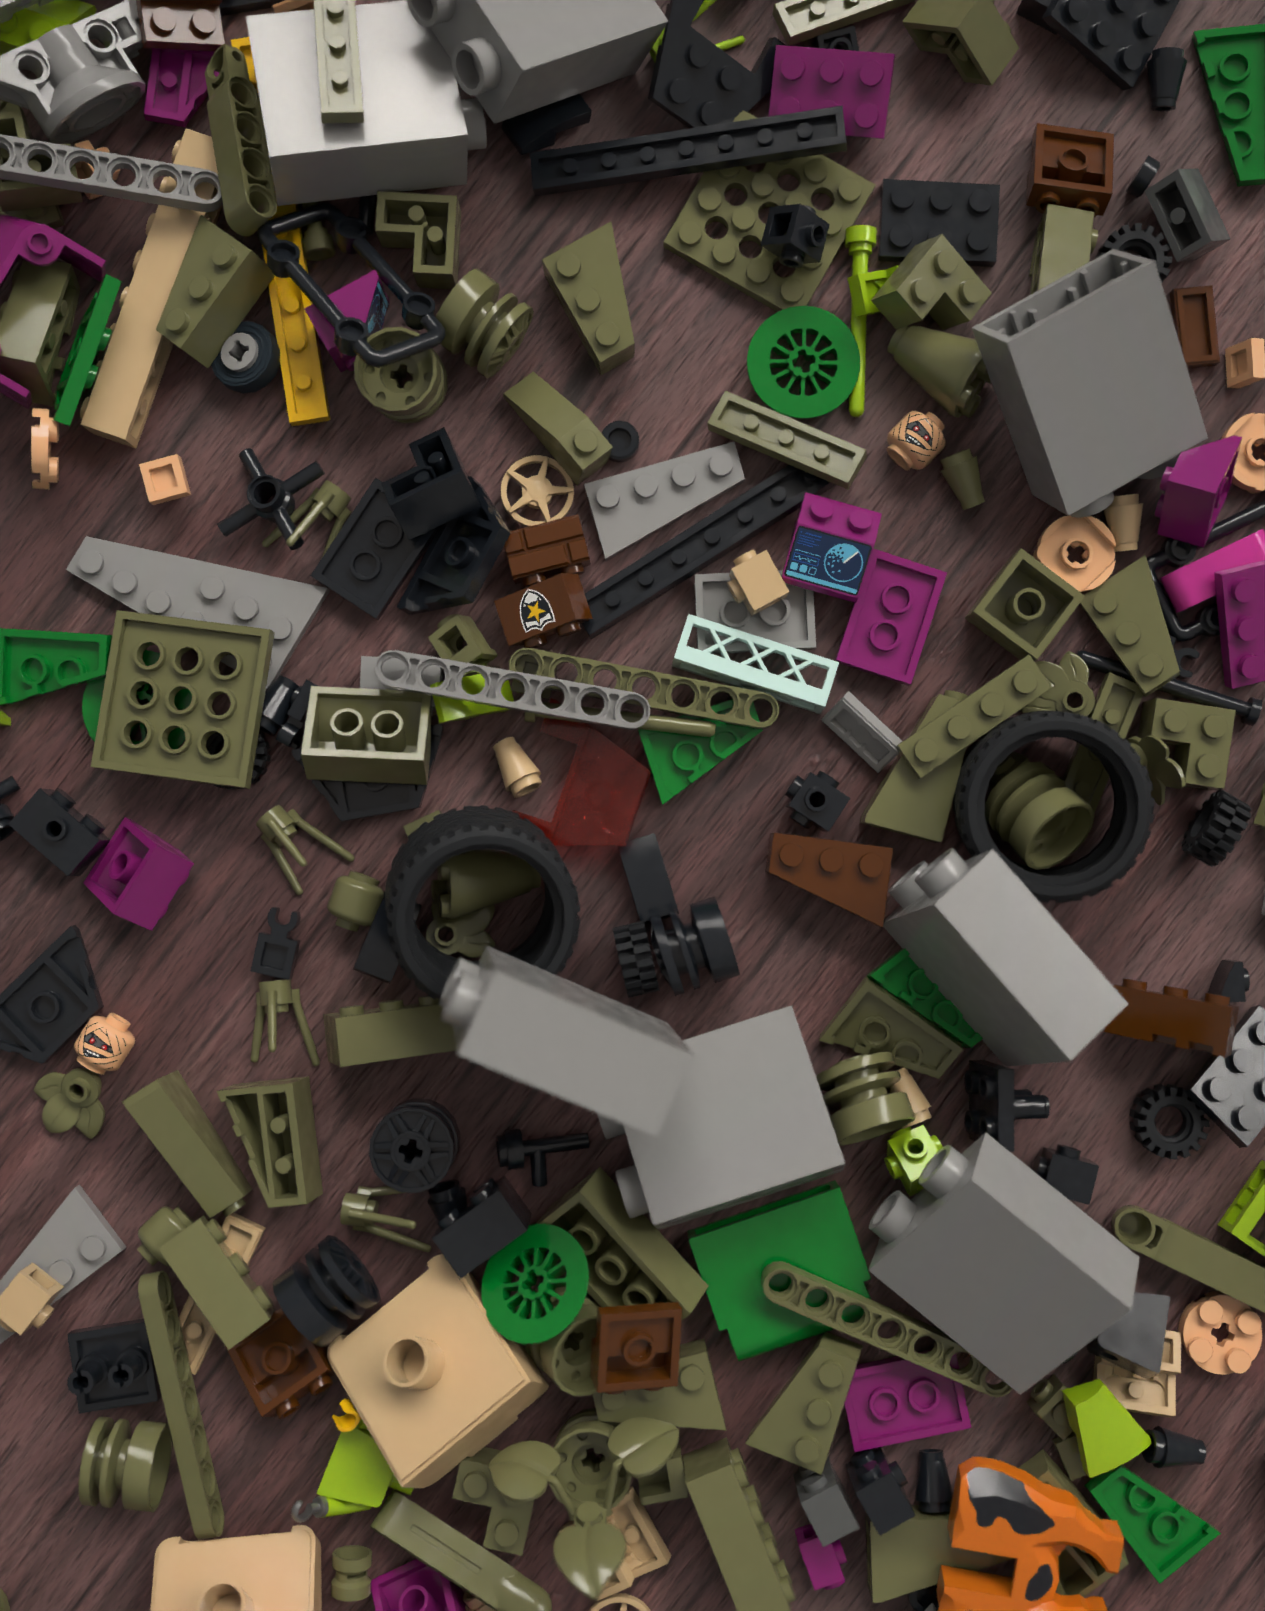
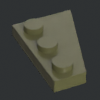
M1144 555L1100 586L1086 593L1079 605L1146 697L1178 677L1180 669L1146 555Z
M867 976L819 1036V1041L832 1045L833 1043L853 1048V1052L860 1054L891 1052L895 1059V1065L940 1079L963 1050L962 1043Z

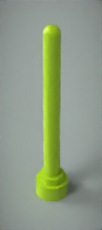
M854 225L845 229V247L849 248V255L852 256V276L868 272V256L872 254V248L876 247L877 229L873 226ZM851 298V332L859 348L860 372L857 383L849 395V413L853 417H860L864 413L867 315L855 316Z

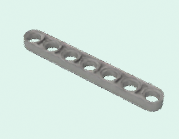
M0 134V147L7 150L10 154L8 161L0 165V179L200 212H213L218 210L223 204L218 174L208 169ZM37 154H43L52 160V165L47 171L37 172L29 167V160ZM84 161L93 166L94 172L87 179H79L72 175L70 172L71 167L77 162ZM126 168L131 170L136 178L131 185L121 186L113 181V173L118 169ZM162 175L172 177L177 183L176 188L169 193L158 191L153 185L157 177ZM202 182H208L217 188L218 193L214 198L204 200L196 195L195 187Z
M398 650L383 652L377 658L374 665L377 679L384 686L393 689L627 730H636L642 727L650 715V705L647 699L641 694ZM390 658L400 659L405 665V672L398 680H388L382 674V666ZM430 665H437L445 672V679L438 687H428L422 681L423 670ZM470 672L481 674L485 680L484 689L478 694H468L462 688V679ZM510 679L519 680L525 688L523 697L515 702L506 700L501 693L502 685ZM556 686L563 691L564 702L560 707L550 709L542 703L541 694L545 688ZM595 693L603 699L604 708L600 714L590 716L582 710L581 700L586 694ZM635 700L642 705L643 716L639 721L630 723L622 718L620 708L624 702Z

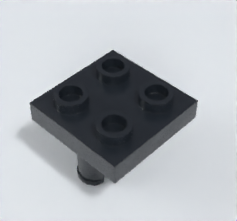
M969 1060V1070L966 1071L964 1077L965 1090L969 1094V1110L965 1113L964 1123L969 1139L976 1141L986 1132L1009 1152H1014L1015 1119H1047L1050 1112L1048 1097L1046 1095H1032V1092L1028 1089L1014 1090V1069L986 1060Z
M144 1319L75 1329L67 1334L73 1373L68 1377L67 1386L71 1393L77 1397L79 1414L155 1402L162 1397Z

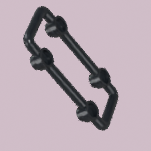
M321 203L268 220L259 227L257 237L267 250V265L271 272L280 278L290 277L335 328L334 343L342 354L347 356L358 355L367 365L381 368L434 348L443 342L445 328L434 316V300L429 295L413 292L366 240L367 226L362 220L355 217H346L336 206ZM321 220H328L335 227L334 240L338 248L346 254L358 253L372 270H376L379 278L402 302V317L406 325L414 330L426 329L427 332L385 349L374 350L367 342V325L360 319L345 317L299 264L300 250L298 246L288 240H278L276 236Z
M1265 499L1216 523L1205 546L1264 518ZM1168 538L1163 542L1160 551L1148 556L1147 561L1169 635L1175 637L1176 641L1181 642L1192 640L1202 634L1208 637L1219 635L1217 604H1211L1200 609L1195 617V621L1185 626L1180 624L1155 574V570L1165 565L1181 567L1189 563L1194 558L1196 550L1202 547Z

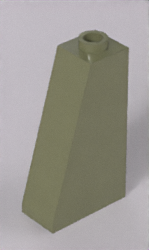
M945 690L944 695L938 694L932 697L909 736L968 695ZM966 747L920 779L915 776L899 753L861 814L859 823L933 843H941Z
M178 1070L155 1080L122 1101L128 1112L210 1218L221 1211L227 1217L246 1204L243 1197L252 1190L251 1185Z
M911 1505L916 1516L879 1536L865 1511L867 1587L873 1603H882L938 1584L941 1565L978 1571L1014 1559L951 1547L947 1527L950 1511L940 1513L922 1512L919 1510V1505Z

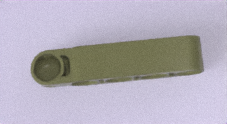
M222 44L213 54L205 71L209 97L207 111L226 221L237 234L251 236L259 227L275 215L277 201L257 90L249 80L244 54L236 47ZM214 71L219 72L217 77L214 75Z
M1126 1205L1117 1209L1113 1214L1111 1220L1112 1232L1127 1247L1265 1313V1266L1141 1207Z
M395 1490L391 1491L370 1525L381 1536L495 1611H552L550 1596L541 1586Z

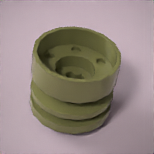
M473 269L455 285L436 315V318L445 328V338L439 345L453 355L467 347L464 357L465 363L470 367L478 364L477 371L485 378H490L518 350L530 326L534 311L525 302L517 305L518 299L512 293L506 294L498 300L499 284L479 269Z
M387 327L371 334L367 338V342L374 350L379 351L420 334L404 327ZM433 348L381 368L369 366L358 355L356 356L354 374L361 394L386 418L402 424L418 423L431 417L443 404L448 390L447 371L441 358ZM407 373H409L413 381H407L403 388L398 383V379H405Z
M1028 762L1012 770L993 788L985 802L986 824L996 831L1002 840L1010 844L1012 850L1028 867L1035 870L1048 869L1061 863L1073 854L1088 836L1095 816L1092 807L1074 790L1066 787L1065 781L1055 775V772L1042 762Z
M891 1052L854 1056L834 1064L831 1068L816 1076L820 1090H830L822 1095L825 1105H841L842 1108L830 1116L839 1146L850 1145L887 1134L915 1120L907 1093H887L886 1089L901 1079L900 1073L897 1071L885 1072L895 1065V1059Z
M566 1287L556 1288L555 1292L562 1296ZM587 1294L575 1319L560 1334L544 1342L522 1344L535 1365L542 1372H545L562 1391L573 1396H589L597 1392L590 1377L592 1338H596L597 1307L599 1306ZM551 1297V1302L555 1308L559 1304V1300ZM543 1307L542 1317L546 1315V1311H545L544 1307ZM531 1312L528 1315L527 1319L531 1318Z
M596 1408L583 1409L569 1417L560 1429L553 1445L561 1460V1465L553 1476L558 1478L575 1508H578L580 1504L586 1501H594L601 1506L604 1504L612 1464L617 1460L609 1452L608 1440L612 1431L620 1423L599 1421ZM594 1448L596 1454L603 1453L601 1459L597 1460L594 1454L588 1455L589 1449ZM624 1466L618 1472L612 1508L621 1502L629 1490L632 1476L626 1472ZM550 1485V1487H551L553 1493L555 1494L556 1498L562 1503V1501H561L560 1497L558 1496L556 1490L554 1489V1487H553L552 1485Z
M99 1416L89 1432L81 1459L79 1476V1499L81 1505L96 1507L100 1502L102 1507L112 1508L122 1491L124 1509L155 1512L165 1490L171 1462L172 1437L169 1424L140 1421L131 1438L129 1420L119 1418L114 1424L112 1418Z

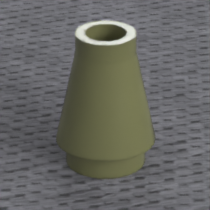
M970 448L940 460L943 467L940 472L961 503L963 510L985 502L982 493L977 456L973 457Z

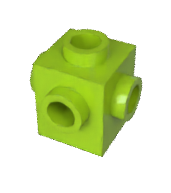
M924 1125L914 1129L911 1127L900 1129L888 1140L887 1157L884 1158L885 1165L894 1180L899 1178L908 1195L912 1196L924 1188L918 1182L919 1177L931 1158L943 1146L936 1135H929Z

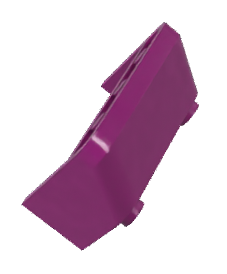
M0 215V289L19 257L35 266H49L56 262L58 258H61L102 283L106 274V260L45 224L9 215ZM0 374V393L29 409L32 404L30 390Z

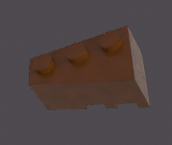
M773 832L770 833L765 872L876 926L883 927L893 848Z
M1123 978L1122 985H1112L1128 1005L1104 1028V1032L1149 1042L1175 1045V1047L1188 1050L1191 1048L1212 1052V1055L1227 1057L1232 1054L1239 1006L1229 1005L1230 997L1205 993L1204 1000L1188 997L1189 990L1165 985L1163 993L1147 990L1148 982Z

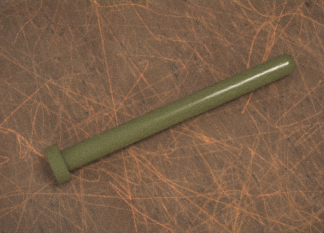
M542 702L546 707L550 709H555L562 705L557 703ZM581 706L582 710L590 716L600 714L603 710ZM620 711L622 718L630 723L639 721L643 716V713ZM525 712V722L535 723L537 717L575 721ZM650 714L647 722L638 729L711 737L715 735L716 724L711 721Z

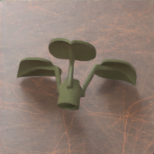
M635 1417L620 1423L612 1431L608 1440L609 1452L617 1460L612 1464L606 1496L602 1506L594 1501L583 1502L578 1508L573 1506L560 1481L553 1476L561 1465L560 1455L553 1447L544 1442L523 1441L508 1446L490 1461L488 1470L491 1473L497 1491L510 1501L520 1503L532 1501L545 1492L548 1483L554 1487L568 1511L569 1519L574 1521V1526L563 1529L555 1540L553 1548L555 1561L562 1574L576 1589L596 1601L606 1583L621 1566L626 1554V1542L622 1532L607 1521V1517L612 1515L611 1505L618 1472L624 1466V1469L630 1476L640 1478L658 1471L674 1453L679 1442V1429L673 1424L647 1417Z

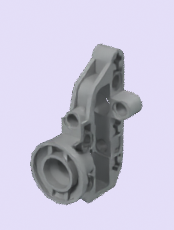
M0 0V24L12 19L15 12L34 4H38L40 7L54 0ZM126 0L76 23L57 27L45 33L37 40L0 55V99L29 109L50 143L55 144L72 143L90 136L123 116L145 93V83L130 59L139 56L138 50L143 47L136 0ZM90 39L102 42L106 48L102 49L94 46ZM19 70H29L38 79H28Z

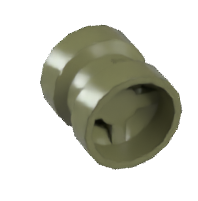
M348 1545L333 1551L332 1567L336 1571L335 1577L331 1581V1596L333 1598L352 1602L370 1596L371 1579L368 1576V1569L372 1566V1550L370 1548L360 1545Z

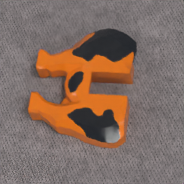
M973 1456L958 1465L947 1526L951 1547L1015 1558L1016 1561L1013 1578L941 1565L936 1589L938 1605L935 1611H1108L1103 1597L1091 1596L1084 1598L1080 1594L1061 1595L1056 1593L1060 1577L1058 1556L1067 1545L1077 1547L1095 1557L1106 1572L1118 1574L1124 1537L1117 1520L1099 1519L1090 1510L1085 1508L1079 1499L1069 1491L1046 1484L1025 1470L1003 1461Z

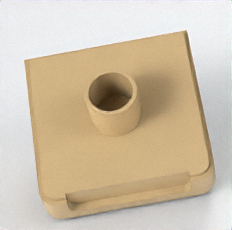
M443 1254L436 1255L427 1262L429 1269L349 1335L340 1334L329 1344L327 1350V1358L399 1484L404 1488H426L440 1480L466 1457H473L518 1420L517 1415L542 1396L549 1388L548 1383L521 1343L506 1339L490 1324L486 1316L487 1312L482 1304L481 1286L471 1272L460 1279Z
M305 1525L292 1526L291 1532L199 1541H185L180 1536L167 1538L159 1544L155 1552L150 1611H322L321 1543L313 1530Z

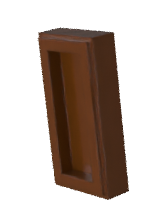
M1213 286L1173 289L1170 292L1172 319L1187 369L1216 366L1220 363Z

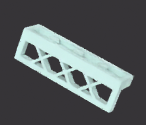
M691 614L687 616L672 663L673 667L734 687L765 692L772 695L778 701L818 714L826 707L839 665L837 661ZM692 627L709 631L715 645L703 651L686 646ZM718 635H722L728 638L721 641ZM735 641L746 643L753 657L741 663L733 661L729 658L724 647ZM756 647L765 649V651L758 653ZM719 650L722 657L711 653ZM772 653L784 655L790 669L779 675L770 673L762 658ZM793 659L802 661L803 663L796 666ZM756 662L757 665H758V667H759V669L754 668V667H751V666H748V665H750V664ZM810 665L827 669L822 689L807 685L800 670ZM794 674L797 681L788 679L786 677Z

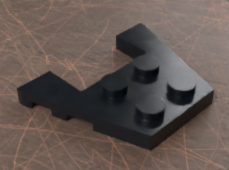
M671 0L670 4H667L665 17L668 23L665 26L662 44L658 46L648 99L688 128L733 122L743 110L748 112L772 89L776 45L785 44L776 37L769 38L753 69L749 71L691 27V23L704 0Z

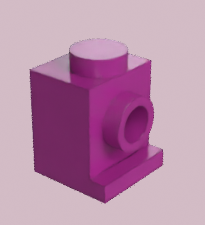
M811 1523L794 1529L814 1591L821 1588L830 1590L841 1586L845 1582L841 1564L847 1563V1559L840 1539L823 1547Z

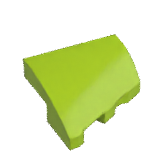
M1100 1379L1062 1390L1069 1426L1076 1434L1082 1467L1089 1478L1119 1467L1138 1456L1152 1444L1150 1436Z

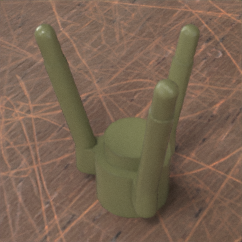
M325 480L320 489L316 487L310 497L290 516L293 523H295L310 508L312 509L287 539L286 544L293 546L318 515L328 522L335 517L336 521L325 546L323 557L352 513L346 508L351 501V497L332 482ZM278 527L263 540V547H269L282 535Z
M277 805L267 811L257 821L256 826L263 833L261 838L269 846L297 895H301L303 890L279 847L284 845L301 867L307 865V861L291 841L298 832L294 827L295 825L347 861H354V855L303 820L294 809L286 812L281 805Z
M291 979L259 982V992L256 993L257 1008L251 1061L255 1063L259 1059L265 1014L267 1013L268 1050L275 1052L277 1012H288L289 1003H291L313 1066H319L320 1060L300 1002V990L291 989Z
M359 1186L357 1194L348 1192L345 1194L340 1215L342 1225L353 1226V1230L368 1232L424 1252L431 1251L429 1244L374 1225L377 1222L410 1229L416 1227L415 1221L379 1214L378 1201L372 1200V1197L405 1192L397 1191L389 1186L375 1188Z

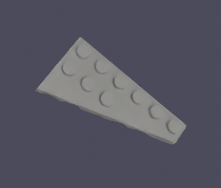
M88 536L85 537L66 568L67 571L138 613L272 630L275 632L266 689L277 680L330 592L325 587ZM227 655L221 659V662L234 670L236 669L237 660L234 655Z

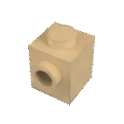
M751 550L733 561L736 566L731 568L729 574L731 581L727 582V585L737 603L743 601L751 616L785 599L789 594V590L767 550L756 554L755 550Z
M31 1263L19 1271L0 1295V1326L7 1331L17 1332L20 1336L32 1326L39 1329L54 1312L55 1309L50 1304L64 1286L35 1263Z

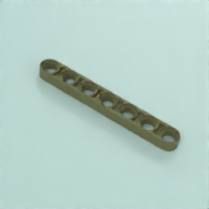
M533 648L517 650L509 661V670L516 671L517 661L523 656L530 655L538 661V670L535 675L555 678V670L560 664L570 663L577 669V678L574 682L594 685L593 679L598 672L608 670L617 679L613 689L633 692L632 686L637 679L649 678L654 682L655 693L647 701L650 709L755 729H764L771 726L779 715L777 700L772 695L761 691ZM686 685L693 690L694 701L689 706L679 707L672 701L671 693L676 686ZM549 686L545 688L549 690L563 692L560 688L556 686ZM724 692L731 696L733 707L729 713L720 715L712 710L710 700L714 694ZM589 693L585 695L586 697L602 699L598 694ZM628 700L623 703L642 707V705L635 700ZM765 700L770 704L772 714L767 721L758 722L751 717L749 708L753 701Z
M772 1262L762 1271L761 1284L766 1297L773 1303L986 1395L1003 1397L1013 1389L1004 1381L994 1385L988 1384L985 1381V1377L990 1369L971 1354L970 1362L966 1367L962 1369L952 1368L950 1366L951 1357L957 1352L967 1351L936 1327L786 1262ZM779 1273L790 1276L791 1283L786 1290L777 1292L769 1287V1281L772 1276ZM814 1289H821L827 1293V1299L820 1307H811L805 1302L807 1294ZM849 1305H858L863 1308L862 1317L854 1323H848L842 1319V1312ZM891 1320L899 1324V1330L892 1338H882L878 1335V1328L883 1322ZM923 1336L932 1337L935 1340V1344L930 1352L920 1354L914 1351V1344L917 1339Z
M165 1271L143 1274L138 1284L139 1300L193 1531L198 1540L220 1537L224 1530V1511L171 1282Z

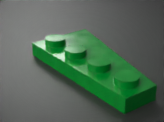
M1265 24L1194 31L1192 41L1237 186L1265 184Z

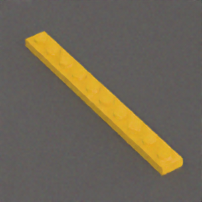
M249 37L232 39L231 46L238 48L245 56L249 80L258 93ZM298 204L277 206V211L271 219L298 211ZM301 227L277 235L278 240H288L298 246L300 250L299 264L308 273L302 246ZM262 245L264 261L267 264V250ZM274 276L268 287L276 339L280 349V365L289 423L292 426L330 421L318 334L304 309L313 303L290 277L280 278Z

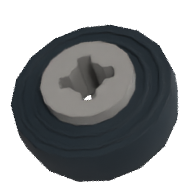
M251 321L241 322L233 335L224 342L220 353L211 364L215 376L227 388L243 394L254 393L266 387L276 376L280 367V349L277 339L260 324Z

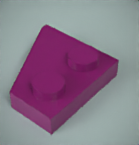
M152 48L144 108L145 120L186 127L208 96L205 71L215 52ZM214 71V75L217 77L219 72Z

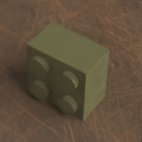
M1021 548L1008 559L965 616V619L1019 660L1030 655L1036 661L1084 599L1085 595Z

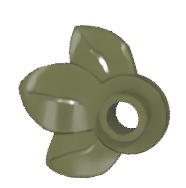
M1068 651L1061 659L1059 666L1052 662H1035L1052 688L1020 709L1022 713L1059 711L1088 716L1092 712L1095 705V696L1092 689L1087 685L1089 678L1088 666L1080 656ZM1073 693L1079 694L1083 699L1082 705L1077 708L1070 707L1067 703L1068 696Z
M1147 735L1142 739L1136 736L1127 739L1141 757L1139 760L1141 765L1146 766L1153 790L1150 791L1151 797L1154 798L1158 805H1162L1165 802L1166 786L1178 789L1185 787L1186 780L1182 768L1176 761L1168 757L1169 747L1161 739L1152 735Z
M432 902L431 912L433 921L427 927L426 940L440 952L447 955L458 952L468 958L481 957L486 945L491 948L495 946L494 940L484 931L493 918L495 905L456 919L440 918L438 903L434 904ZM441 929H449L453 933V939L449 942H443L439 939L438 932Z
M76 1068L67 1074L58 1072L48 1073L37 1082L34 1092L40 1098L47 1101L43 1108L42 1120L48 1132L62 1133L70 1130L75 1125L89 1139L94 1138L99 1133L105 1120V1110L98 1099L101 1094L102 1082L97 1073L87 1068ZM76 1084L83 1088L84 1093L77 1088Z

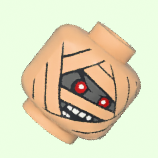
M911 411L907 413L889 431L887 436L889 444L887 453L904 470H910L911 468L920 470L925 468L945 447V438L942 433L945 428L944 424L931 412L923 414L918 411Z
M109 1013L107 1017H91L74 1043V1049L78 1054L76 1060L85 1068L104 1075L106 1071L118 1070L135 1044V1037L128 1030L131 1024L115 1013Z

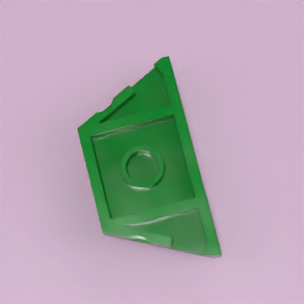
M105 274L99 293L94 294L89 307L81 318L55 391L54 409L56 413L53 421L68 427L71 425L82 392L86 388L90 389L98 371V366L92 364L95 355L97 356L99 351L105 350L112 329L106 327L122 281Z

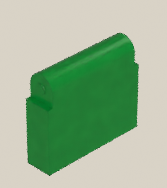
M836 1180L687 1231L688 1240L701 1278L708 1285L706 1293L719 1331L728 1330L730 1344L739 1362L834 1329L773 1303L766 1297L761 1284V1275L765 1267L772 1262L782 1261L871 1299L868 1289L864 1284V1281L870 1280L871 1277L845 1200ZM776 1274L770 1279L769 1287L777 1292L784 1291L790 1286L791 1278L787 1274ZM814 1289L807 1294L805 1302L811 1307H820L825 1303L827 1293L821 1289ZM849 1305L843 1310L842 1319L848 1323L860 1320L863 1315V1308L858 1305Z

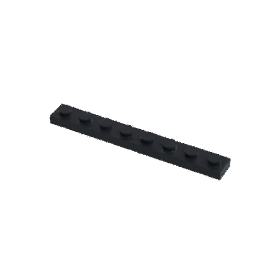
M843 105L531 152L533 191L535 196H543L847 151Z
M786 466L585 593L593 619L581 623V625L592 640L799 509L805 492L820 496L836 484L794 466Z

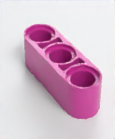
M1261 529L1159 578L1175 612L1179 613L1216 595L1214 572L1265 560V531Z

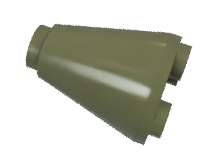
M912 325L897 329L890 340L888 352L894 355V360L947 413L957 418L961 415L968 418L972 417L981 402V397L978 396L986 382L991 384L976 339Z
M493 849L470 850L453 856L437 867L438 880L431 881V895L433 903H438L440 918L456 919L530 893L531 888L540 887L541 875L524 859L509 852Z

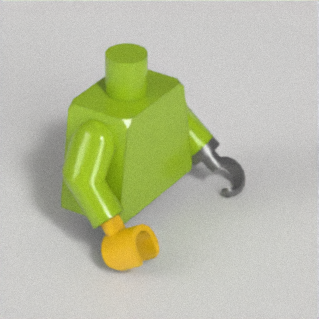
M343 1399L339 1403L342 1410L346 1413L345 1415H332V1419L341 1433L316 1493L320 1496L315 1497L312 1503H308L306 1509L300 1515H298V1511L303 1502L301 1500L295 1502L291 1515L296 1522H304L312 1514L316 1518H324L367 1511L372 1507H380L388 1487L411 1496L414 1488L401 1487L361 1416L349 1399Z

